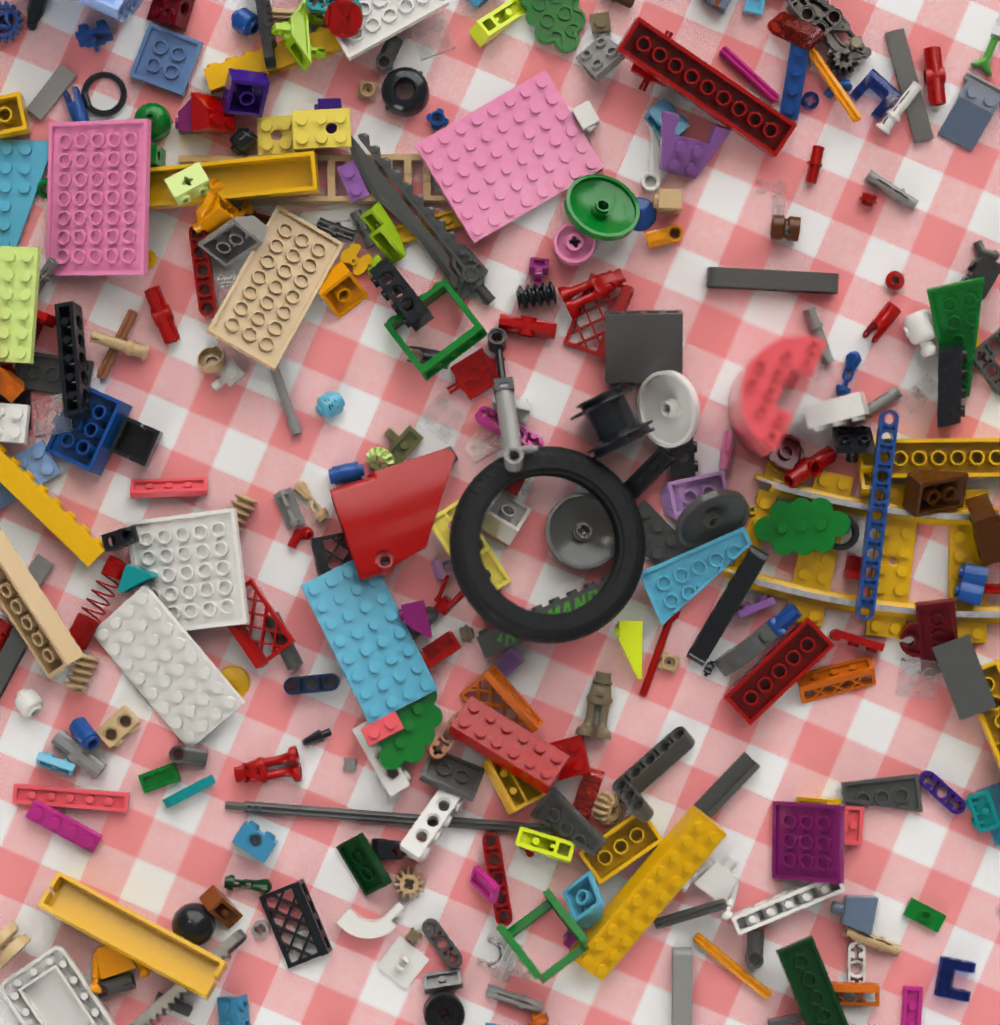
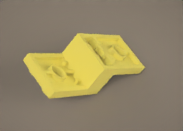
M350 108L292 111V115L257 117L258 155H279L308 151L316 153V149L352 148ZM329 124L337 126L335 133L330 134L326 131ZM275 131L282 133V138L278 141L272 139V134Z
M459 500L437 513L432 527L449 556L450 530L448 529V524L452 521ZM480 532V553L484 568L490 571L491 582L497 589H500L511 582V579Z

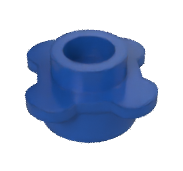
M441 108L428 113L426 116L434 131H437L443 125L447 126L449 123Z

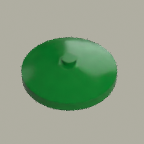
M601 174L582 176L570 185L565 195L564 207L568 219L580 232L591 238L601 241L623 239L634 230L639 220L640 208L635 195L626 185L610 176Z

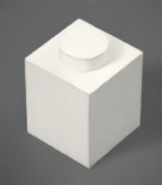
M589 100L572 109V115L583 132L588 131L589 133L598 128L597 125L600 119Z

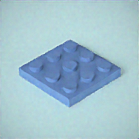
M149 22L129 76L184 97L204 43Z

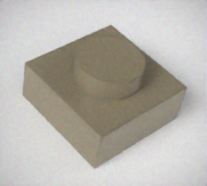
M609 12L590 14L592 34L611 32Z

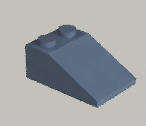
M967 80L938 135L972 152L999 105L1000 96Z

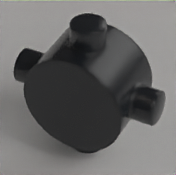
M710 660V662L706 663L703 670L704 676L711 675L715 666L713 661Z

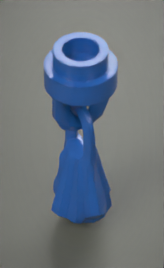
M851 351L846 355V365L842 375L843 383L842 385L837 384L835 388L837 390L836 394L839 396L848 395L851 392V389L847 387L848 382L852 380L856 368L862 361L861 355L857 351ZM847 371H851L850 377L846 375Z

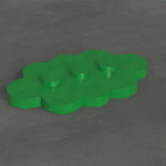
M519 0L520 5L527 10L525 14L526 22L530 26L535 27L534 35L538 42L544 45L554 43L558 51L566 54L576 50L580 40L578 32L583 29L586 23L585 14L577 8L579 0Z
M797 498L791 504L787 501L775 502L770 508L769 516L762 517L756 522L754 532L758 539L764 542H771L773 550L780 555H790L795 551L799 555L806 556L812 553L813 550L825 553L833 549L836 537L844 536L849 532L851 521L847 514L834 511L831 502L825 498H816L811 502L805 498Z
M437 691L395 711L404 729L376 743V745L382 748L378 757L379 763L384 769L395 770L404 761L416 763L422 759L425 753L424 746L432 743L435 737L434 728L438 727L442 721V712L440 708L434 705L437 699Z

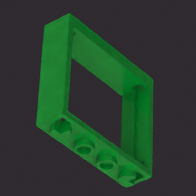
M446 279L435 283L432 289L422 293L419 298L428 307L448 292L474 327L422 365L396 332L398 328L404 325L402 321L404 316L401 313L390 317L384 324L390 335L426 381L488 335L484 327Z

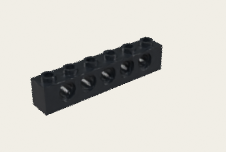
M73 301L54 304L64 416L72 420L91 417L82 307Z

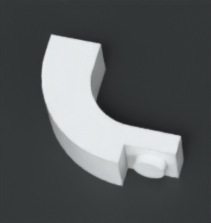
M399 899L384 916L378 919L364 918L350 907L336 923L353 936L364 939L378 938L388 934L397 927V923L393 919H399L405 912L403 910L405 904Z

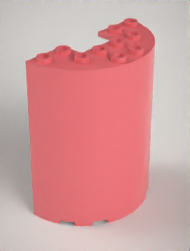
M793 336L780 339L759 352L736 376L728 397L729 421L738 440L756 457L761 459L777 450L793 415L775 406L784 386L793 390L800 375L808 378L811 377L827 341L809 336Z

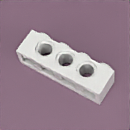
M365 721L353 728L352 731L391 797L410 786L412 777L408 770H403L401 766L397 768V777L393 778L388 775V770L384 769L379 763L378 753L382 748L376 744L369 747L360 730L369 725L368 721Z
M438 789L401 842L400 850L418 862L422 858L425 859L431 851L429 848L433 842L437 843L442 833L440 831L444 826L447 828L453 819L451 815L454 811L458 812L464 803L462 802L463 798ZM441 804H447L449 809L441 811L438 807ZM434 819L438 822V825L431 827L428 825V821ZM424 835L427 837V840L420 843L417 841V837Z

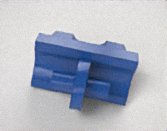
M104 19L98 20L96 28L90 29L86 23L78 25V32H75L79 46L94 47L95 52L100 51V45L114 40L110 27Z

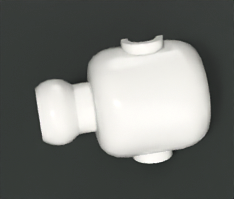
M923 309L904 317L903 329L906 333V338H909L913 345L920 344L921 355L926 358L937 354L938 346L933 341L937 336L931 311Z

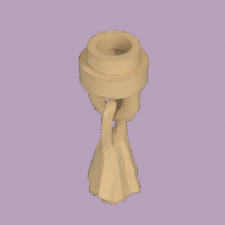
M304 481L297 482L294 491L311 508L315 514L313 516L314 519L320 523L329 517L327 509H322L316 502Z

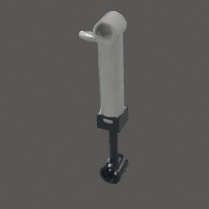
M493 328L488 333V349L495 354L498 378L493 379V389L497 406L504 466L510 472H518L523 467L524 453L538 451V446H522L513 377H506L503 351H505L507 345V334L501 328ZM511 458H517L518 460L512 461V460H510V459H511Z

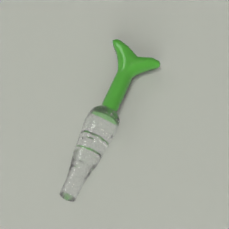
M1000 14L991 28L989 34L991 40L983 58L971 63L974 67H981L988 76H992L990 59L997 43L1000 41Z

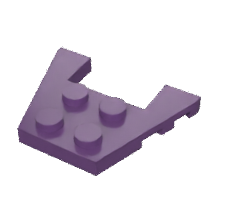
M662 110L659 169L696 179L728 137L731 129L713 124L707 142L674 134L680 116Z

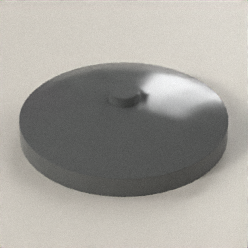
M722 489L706 493L688 504L680 513L675 525L676 535L685 547L690 549L696 548L744 527L750 514L749 505L744 496L735 490Z
M591 493L571 494L554 505L547 516L544 532L547 546L559 562L573 569L588 570L603 565L615 554V539L611 522L604 508Z

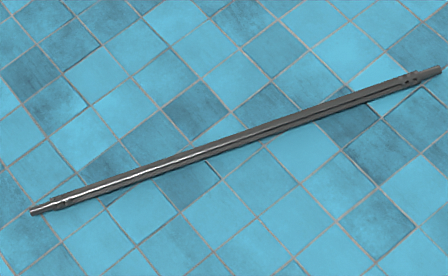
M226 801L225 809L244 810L245 813L414 825L421 815L245 801V803ZM452 817L453 819L447 827L518 833L520 826L551 836H561L558 834V831L540 823ZM432 819L428 821V825L435 827L438 825V822Z

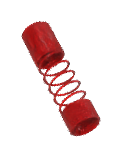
M109 555L100 573L119 587L118 583L108 576L121 581L127 563ZM95 580L96 583L104 587L112 595L91 589L93 593L101 597L108 604L86 598L87 601L95 605L103 613L85 607L81 608L99 622L82 613H78L70 626V634L81 650L85 651L90 644L89 642H91L90 640L101 623L91 612L105 615V611L97 604L110 606V603L100 594L115 597V594L104 585L116 589L118 587Z

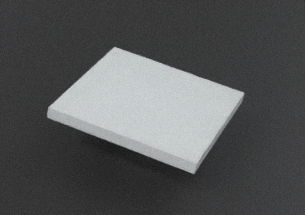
M399 935L376 964V967L406 990L430 959Z

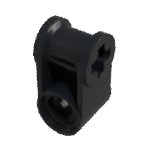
M381 838L371 839V847L381 860H400L406 855L404 852L397 855V852L394 851L397 846H400L402 841Z

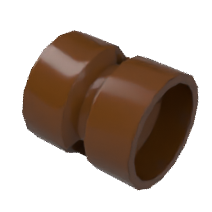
M773 214L770 239L782 240L785 237L787 241L798 242L801 218L789 216L786 219L784 215Z

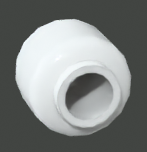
M24 688L16 694L17 697L14 704L23 716L34 717L42 711L44 702L35 689Z

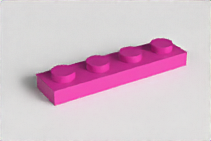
M34 799L25 815L31 821L92 854L103 836L37 799Z

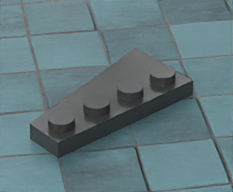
M918 773L841 782L843 802L923 812Z

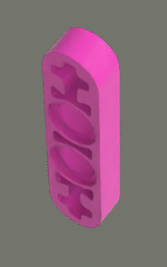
M487 406L480 407L475 414L477 423L501 436L500 428L497 426L499 421L497 411ZM519 424L522 446L533 445V442L537 446H544V441L539 435Z

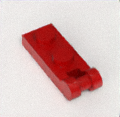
M833 629L829 633L831 640L840 641L843 639L848 641L847 645L856 648L862 645L866 647V651L877 654V651L883 652L885 646L883 643L837 629Z

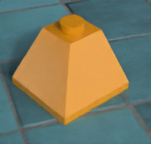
M342 261L329 270L319 291L320 296L338 319L368 297L363 287Z

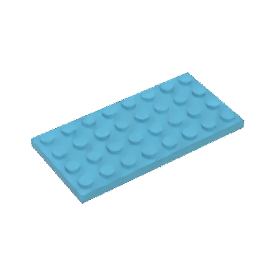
M351 560L300 585L369 724L438 690L404 620L401 621L398 608L381 574L360 581L354 562Z

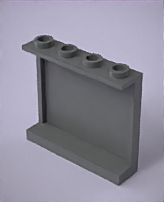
M682 310L604 311L606 383L613 386L620 385V383L639 385L649 375L658 371L673 370L680 374L683 373Z

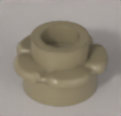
M467 624L460 628L462 642L471 643L472 639L475 638L473 628Z

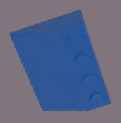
M89 387L91 417L72 420L64 416L63 410L45 451L101 476L112 453L109 450L124 417L129 416L133 406Z

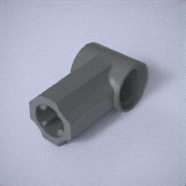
M396 35L385 41L380 54L376 57V68L381 74L385 75L393 70V64L404 42ZM382 60H387L390 64L387 67H382L379 63Z
M176 745L169 752L170 760L174 763L206 766L207 749ZM175 749L183 751L182 759L174 758L173 751Z
M763 930L747 932L745 962L753 969L760 968L764 962ZM757 954L759 956L758 963L750 964V956Z

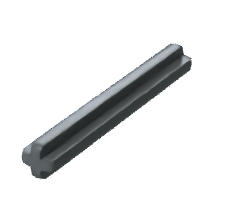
M719 899L656 918L654 925L656 929H661L722 911L727 908V903L725 899Z

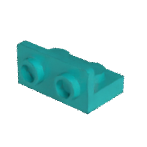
M990 789L977 793H968L965 804L968 811L971 810L973 817L971 821L974 829L977 828L978 832L982 833L999 828L1000 818Z

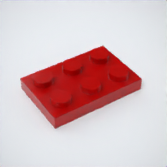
M583 735L549 743L570 756L566 768L557 781L592 773Z

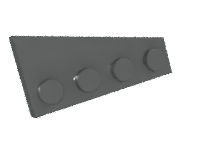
M552 787L548 795H545L530 814L533 818L542 821L547 827L558 831V834L564 838L567 837L572 840L575 845L592 856L597 855L607 842L597 829L556 787Z

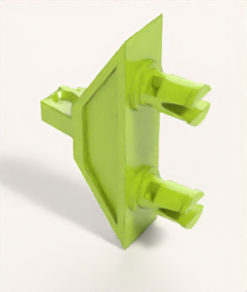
M302 0L288 21H283L282 23L275 22L271 27V34L284 39L285 46L303 72L312 64L311 57L325 60L327 53H324L326 48L313 47L310 44L309 24L322 26L324 19H321L323 17L322 14L308 12L306 0Z

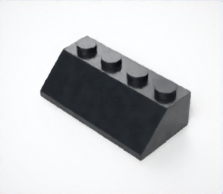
M939 343L937 428L961 423V417H965V405H961V398H965V387H962V380L966 379V368H962V361H966V349H962V343Z

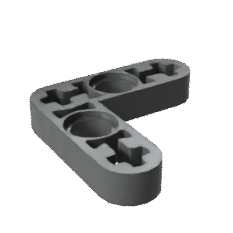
M1000 328L975 348L973 364L998 395H1000V366L993 357L1000 352ZM992 339L998 343L996 350L990 348L989 344ZM982 353V360H977L978 354ZM990 366L996 370L994 377H990L987 374V369Z

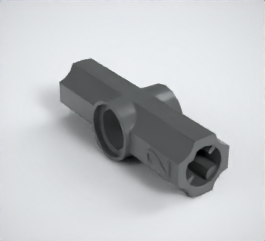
M276 612L281 621L283 622L279 612ZM267 617V628L275 630V620ZM270 632L272 638L274 639V632ZM278 633L277 644H279V637L285 636L284 634ZM294 643L280 653L288 671L303 664Z

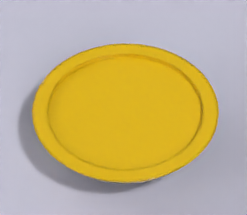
M232 665L220 671L241 697L247 694L250 688V677L243 668Z

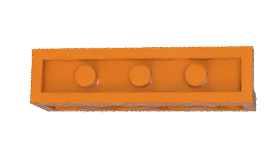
M865 656L808 671L796 683L799 688L800 700L803 704L876 685V679L870 657ZM870 675L871 679L861 680L862 677ZM845 681H852L849 685H842ZM826 686H833L830 690H823ZM806 691H814L811 695H804Z
M831 981L834 991L838 995L837 998L843 1000L839 1001L841 1006L879 1007V982ZM845 992H852L858 997L853 1001H847L842 995ZM864 993H875V1002L866 1001L862 995Z

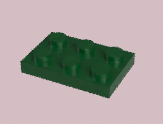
M363 832L336 846L365 896L392 883L388 872L383 867Z

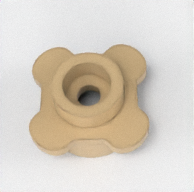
M360 81L358 97L360 99L369 98L370 100H375L378 84L374 81Z
M663 652L662 661L658 666L661 670L666 669L670 673H675L680 657Z

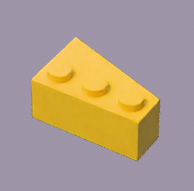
M487 760L482 763L508 815L546 795L493 761Z

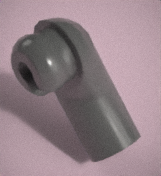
M982 240L973 243L979 258L985 255L994 261L999 259V252L986 249Z

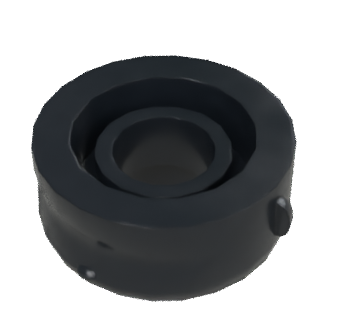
M410 67L397 68L391 71L382 83L381 93L385 109L394 115L412 117L420 113L427 105L429 87L422 71H417ZM401 84H410L414 88V95L410 99L403 100L396 95V90Z

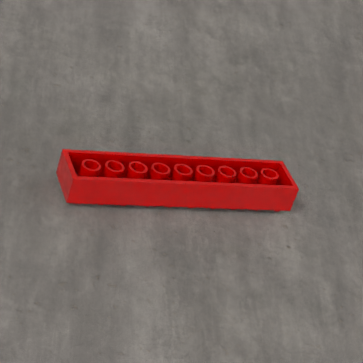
M640 17L634 19L614 50L770 157L778 155L797 126L796 123Z

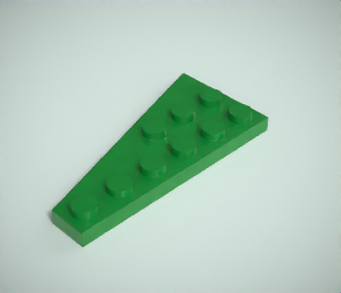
M984 276L927 288L938 345L939 343H962V349H966V361H962V368H966V379L962 380V387H965V397L970 396Z

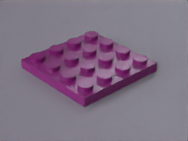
M773 801L772 878L844 884L845 805Z

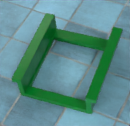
M549 888L543 892L546 901L510 928L506 929L503 924L496 928L535 980L539 978L542 984L590 949L586 943L589 938ZM553 909L580 945L541 974L514 937Z

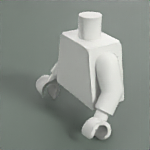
M729 856L722 865L716 860L713 862L706 861L681 889L685 892L690 883H694L715 900L725 899L727 908L719 915V918L727 921L732 917L733 912L731 910H733L739 889L738 877L731 872L737 862Z

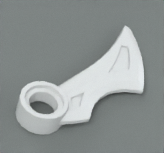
M648 124L651 137V151L648 172L641 179V187L646 192H654L658 189L667 172L659 169L661 137ZM646 178H654L656 181L655 186H647L645 183Z

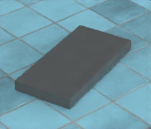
M34 352V364L15 363L14 374L25 382L26 390L62 395L58 355ZM86 360L88 384L90 387L94 361Z
M969 634L932 647L959 720L997 707Z

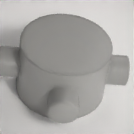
M345 757L343 759L345 761L343 770H353L354 772L357 759Z

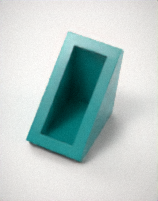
M126 564L118 592L127 593L159 577L158 573L135 564Z

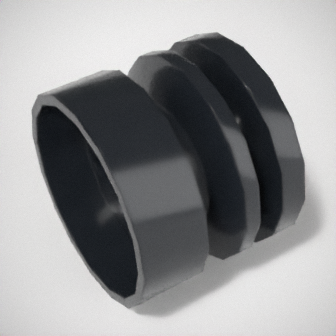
M448 991L435 992L424 1003L423 1014L427 1025H462L464 1023V1007L459 998ZM446 1007L448 1014H444L442 1017L439 1009L443 1010Z

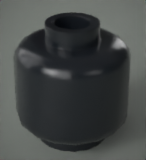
M247 127L245 129L239 128L229 139L232 144L230 149L238 156L240 154L248 156L258 145L256 140L258 137Z

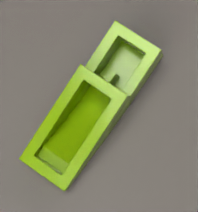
M378 201L366 209L360 218L372 231L368 236L391 263L395 264L406 256V252L397 229Z

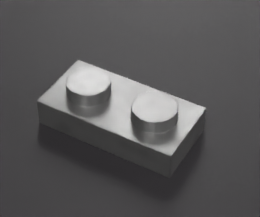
M460 968L422 974L425 994L463 988Z

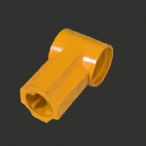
M673 224L669 227L645 232L648 249L671 243H679L683 238L682 227ZM671 230H678L680 236L677 239L671 238L669 235Z

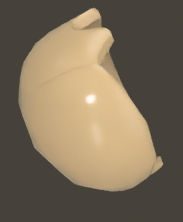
M217 345L207 347L198 354L197 363L204 372L214 374L225 366L226 355L224 350H221Z

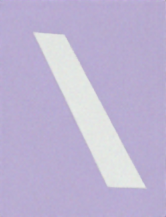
M365 205L298 213L295 215L312 225L318 224L320 217L331 222L352 220L350 214L358 209H361L363 214Z

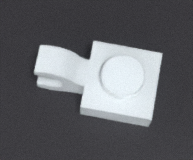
M232 360L222 370L218 371L221 377L211 385L217 392L226 383L232 387L245 374Z

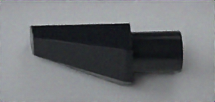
M329 728L323 731L317 730L303 739L302 743L303 745L323 742L324 738L332 735Z

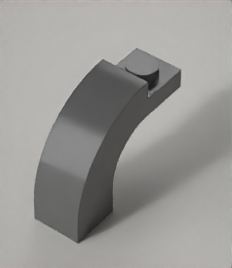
M764 623L739 644L723 653L714 663L726 677L755 658L778 637L769 625Z

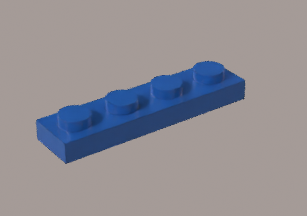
M791 41L780 113L791 120H798L810 43Z

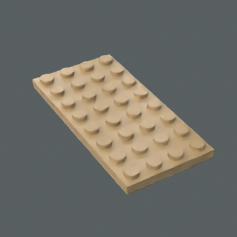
M280 205L276 206L266 224L268 228L263 243L250 252L206 333L272 371L276 369L344 245L343 242Z

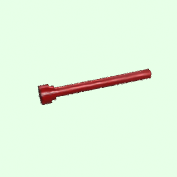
M680 611L663 625L639 693L643 697L647 696L672 623L678 619Z

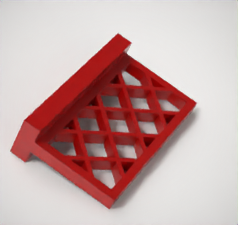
M590 273L588 280L591 279V276H594L596 274ZM620 284L619 288L621 289L618 296L611 298L610 295H607L609 300L600 304L595 300L596 306L587 310L584 305L583 312H581V307L579 309V316L586 314L590 323L579 327L577 319H572L563 344L605 360V330L597 334L593 326L600 321L605 323L600 307L611 303L612 311H627L635 291L634 288L626 284ZM589 290L584 291L582 296L588 294ZM598 308L602 317L592 322L588 312ZM591 326L595 335L584 339L581 330ZM579 331L583 341L576 344L569 342L571 335ZM597 338L599 343L597 351L590 350L586 342Z
M250 579L245 583L246 588L251 585L254 590V597H247V600L253 601L251 612L248 611L251 614L250 624L227 627L254 667L259 669L266 666L270 660L296 641L255 581ZM257 602L264 604V614L255 612ZM255 615L264 617L262 627L253 626ZM267 617L275 620V630L266 628ZM253 629L262 630L260 641L254 640L252 637ZM265 631L274 632L273 643L264 642ZM278 633L284 634L289 641L284 645L277 644ZM264 644L272 646V653L268 657L263 653Z

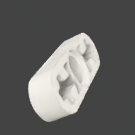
M853 940L847 946V982H855L854 979L851 980V977H862V980L858 979V982H865L866 949L864 944ZM855 944L862 948L861 951H858V958H862V961L857 959L851 960V957L855 958L854 951H851ZM855 963L860 964L862 967L861 972L858 974L851 972V966ZM849 992L851 996L858 997L855 993Z

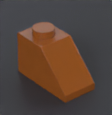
M214 885L199 897L208 912L227 928H231L243 916L234 904Z

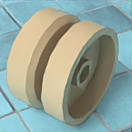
M13 921L9 922L3 929H0V970L31 941L25 933H21L15 939L12 938L19 930V927Z

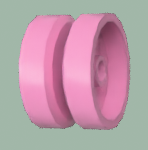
M568 222L557 230L554 236L553 249L561 263L568 266H580L591 259L595 250L596 239L583 234L571 222ZM571 242H577V247H574Z

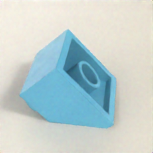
M589 870L562 891L571 917L579 926L588 929L602 919L604 906L593 873Z

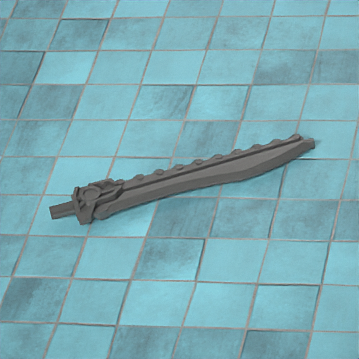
M361 133L358 135V138L375 158L373 162L352 137V148L350 150L354 162L375 199L417 237L451 285L459 288L457 293L462 301L473 292H476L488 306L495 299V296L484 285V280L488 274L487 268L467 248V245L463 243L457 244L455 232H446L445 220L441 218L436 220L434 208L430 206L424 207V197L420 194H413L412 183L402 182L401 171L397 169L392 171L391 159L387 157L381 158L380 147L377 145L370 146L368 134ZM381 166L385 170V172L389 175V177L393 180V182L397 185V187L401 190L405 197L410 201V203L414 206V208L418 211V213L422 216V218L426 221V223L430 226L434 233L439 237V239L451 252V254L453 255L452 266L460 276L461 281L458 280L457 276L450 268V257L438 244V242L434 239V237L430 234V232L426 229V227L422 224V222L418 219L414 212L409 208V206L405 203V201L401 198V196L397 193V191L381 173L378 167Z

